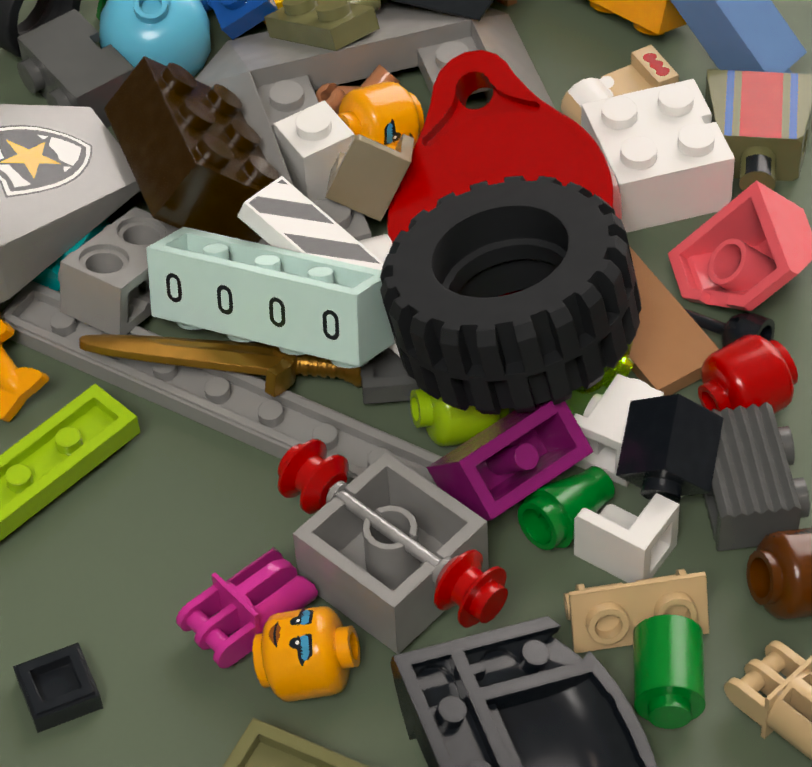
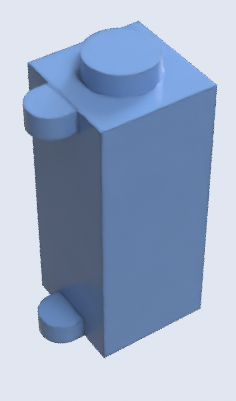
M670 0L719 70L792 73L790 67L807 53L771 0Z

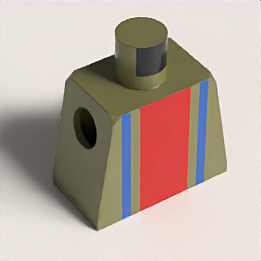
M707 69L705 101L712 113L711 123L717 122L735 157L733 178L739 179L741 190L744 191L756 180L774 190L776 181H794L799 178L812 131V74Z

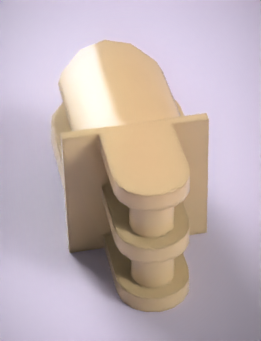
M774 640L765 647L766 656L762 660L751 659L744 667L746 675L741 679L735 677L729 679L724 685V691L737 708L762 727L760 736L763 739L775 731L812 760V655L805 660L782 642ZM781 672L787 678H783L779 673ZM758 692H763L767 697L764 698Z

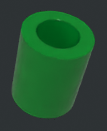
M653 616L641 621L633 631L634 709L639 716L650 721L654 726L664 729L680 728L699 717L705 710L703 631L698 623L684 616Z

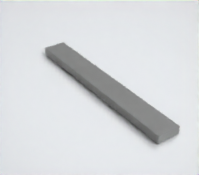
M35 281L29 282L0 314L1 319L7 321L14 329V335L9 338L10 340L277 458L282 459L285 453L296 444L319 439L327 447L326 458L339 454L348 460L347 484L353 481L387 451L436 485L426 467L442 458V456L286 390L282 394L273 397L265 393L266 381L251 374L132 360L101 355L80 349L79 338L81 336L107 333L60 312V292ZM135 326L134 329L126 334L160 336L139 326Z

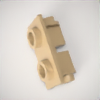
M683 568L677 569L675 575L641 579L625 584L621 582L585 588L584 584H576L575 591L563 594L567 620H571L573 651L575 653L633 645V631L641 621L657 615L687 617L700 625L703 634H709L707 578L705 572L687 574Z

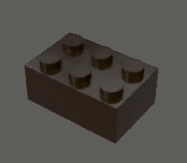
M144 56L104 107V111L152 217L178 229L188 227L258 243L262 237L237 216L243 203L278 179L279 174L267 162L258 145L260 143L258 134L247 124L240 110L242 108L241 101L233 92L222 85L215 84L213 87H210L195 80L187 70L175 63H169L165 66Z

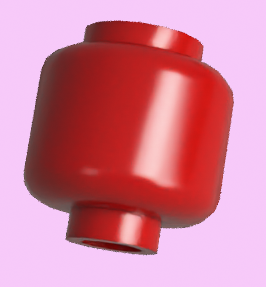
M745 335L715 351L705 359L701 368L703 384L698 387V396L702 406L710 411L712 409L722 411L726 407L734 410L739 405L744 408L752 404L760 407L767 402L772 405L775 415L792 402L794 385L798 381L797 368L789 352L778 341H768L759 335Z

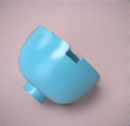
M107 0L100 14L99 43L101 49L111 44L134 68L146 56L165 66L169 63H175L183 67L194 77L203 69L210 54V20L201 0Z

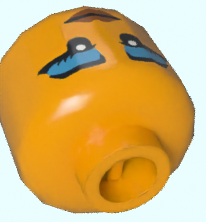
M382 82L351 90L344 95L339 106V114H337L355 135H363L385 146L389 144L397 146L402 134L414 138L413 146H415L424 125L423 110L417 97L395 82Z
M328 606L273 614L267 619L263 632L256 634L253 639L254 668L261 686L264 688L271 687L274 694L285 702L331 696L342 692L348 682L350 668L358 667L360 664V645L355 628L352 625L343 626L338 614Z

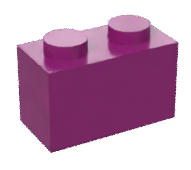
M552 400L536 404V411L524 413L512 411L426 468L437 487L487 521L494 519L590 455L593 450L566 401L554 405Z

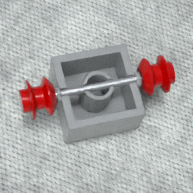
M319 439L296 444L285 453L278 466V491L285 498H294L300 495L301 509L307 514H314L293 533L298 575L307 577L315 585L319 597L397 655L445 610H449L455 605L459 606L458 623L465 628L472 627L479 622L488 623L501 611L508 596V590L505 588L507 575L506 571L499 566L489 569L488 526L485 519L387 451L349 484H347L348 460L339 454L326 458L327 447Z

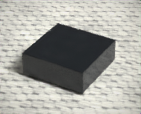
M78 642L13 666L17 682L37 733L103 709L99 691Z

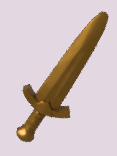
M113 334L85 335L79 338L80 349L106 356L265 375V393L273 397L282 394L295 382L296 375L303 374V376L312 375L313 377L319 375L323 378L330 376V378L334 379L339 377V379L352 383L355 387L361 386L360 367L341 368L332 364L329 359L308 354L288 355L282 353L279 347L262 343Z

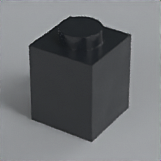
M681 394L631 401L616 476L640 487L641 495L649 500L658 493L679 503L681 496L710 493L724 418Z

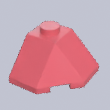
M756 180L667 254L682 298L693 303L752 311L796 277L812 261V230L803 208Z

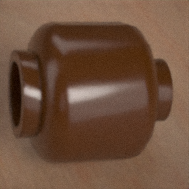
M812 528L769 533L759 543L756 551L749 556L746 576L751 596L755 602L763 605L765 610L777 619L786 620L812 617Z

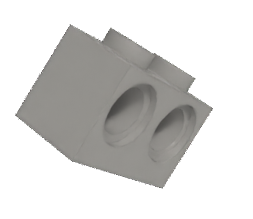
M137 207L132 208L115 222L107 225L100 233L77 250L70 252L60 261L58 272L60 312L107 334L126 335L151 315L146 247L179 229L154 219L151 213Z

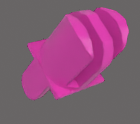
M273 547L226 581L214 572L211 575L213 585L182 607L176 617V623L183 631L193 630L196 633L194 637L195 643L203 650L211 648L214 651V662L224 669L232 666L253 651V639L256 634L263 632L264 625L271 615L303 609L316 599L318 590L307 577L297 576V569Z

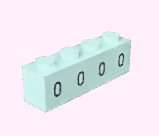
M182 227L146 247L151 315L177 322L180 328L187 330L206 329L227 334V337L235 342L255 341L279 347L282 353L288 355L308 354L325 358L341 368L362 367L376 355L394 344V335L380 292L382 286L380 279L381 270L188 227Z

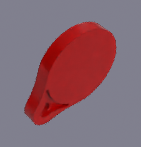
M484 50L469 51L451 59L439 71L433 85L431 103L425 123L413 148L411 164L389 205L387 230L393 243L400 231H409L408 226L412 218L423 209L430 212L436 208L437 201L452 192L458 196L470 191V185L487 181L488 185L503 183L505 177L523 176L526 181H537L539 176L556 178L562 183V186H566L569 182L575 183L589 190L592 196L596 194L614 209L615 216L622 220L620 190L616 177L602 150L594 138L581 125L536 96L515 75L508 63L496 53ZM480 88L493 89V96L485 106L480 109L466 108L467 99L474 91ZM518 290V291L506 293V294H503V295H500V296H505V295L513 294V293H516V292H519V291H522V290Z

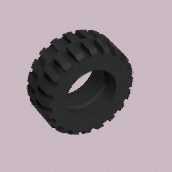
M523 176L505 177L503 183L488 185L487 181L470 185V191L458 196L452 192L437 201L436 208L430 212L423 209L411 219L408 232L400 231L392 243L389 254H387L380 275L382 286L380 292L399 355L408 376L415 379L417 386L436 399L441 397L444 403L464 411L469 406H475L476 410L481 414L500 415L501 409L514 408L517 413L536 411V404L552 400L553 404L556 405L571 399L573 390L581 386L589 389L599 382L605 374L604 368L606 366L614 369L628 350L627 344H631L640 324L639 313L642 309L640 293L627 234L622 220L615 216L614 209L596 194L592 196L589 190L572 182L562 186L559 180L552 177L539 176L537 181H526ZM522 290V291H519V292H516V293H513V294H509V295H505V296H500V295H503V294H506V293H510V292Z

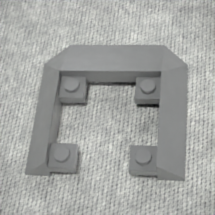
M396 1L382 4L381 8L375 11L380 29L337 51L271 38L268 31L235 38L234 40H228L195 78V80L210 87H213L215 84L222 85L239 98L242 103L240 110L247 124L258 134L260 138L258 145L267 162L276 169L279 177L283 176L292 185V180L275 138L274 123L319 103L314 91L318 90L323 84L335 83L340 85L366 79L379 64L389 73L418 66L432 96L433 85L439 71L451 59L464 52L484 50L496 53L506 61L527 88L541 100L555 108L509 14L490 7L481 20L477 21ZM480 88L472 93L483 92L489 102L493 96V89ZM330 199L313 202L357 241L372 237L364 214ZM263 238L258 242L271 246Z

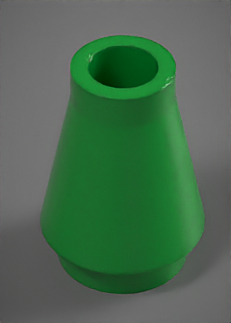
M591 466L579 474L544 485L525 497L524 503L518 509L519 525L528 540L536 547L543 550H551L554 547L565 548L574 540V518L580 510L587 508L597 513L603 505L614 498V484L603 469Z

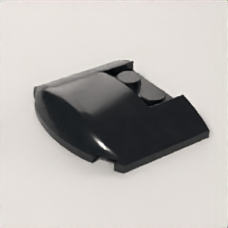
M548 616L394 655L391 659L390 664L409 739H417L428 767H657L644 730L617 683L590 651L582 659L577 653L552 637L558 633L561 625Z

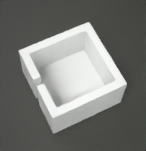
M694 79L587 102L581 106V126L594 138L616 177L622 202V223L626 233L719 212L731 202L735 157L717 122L711 123L712 113Z

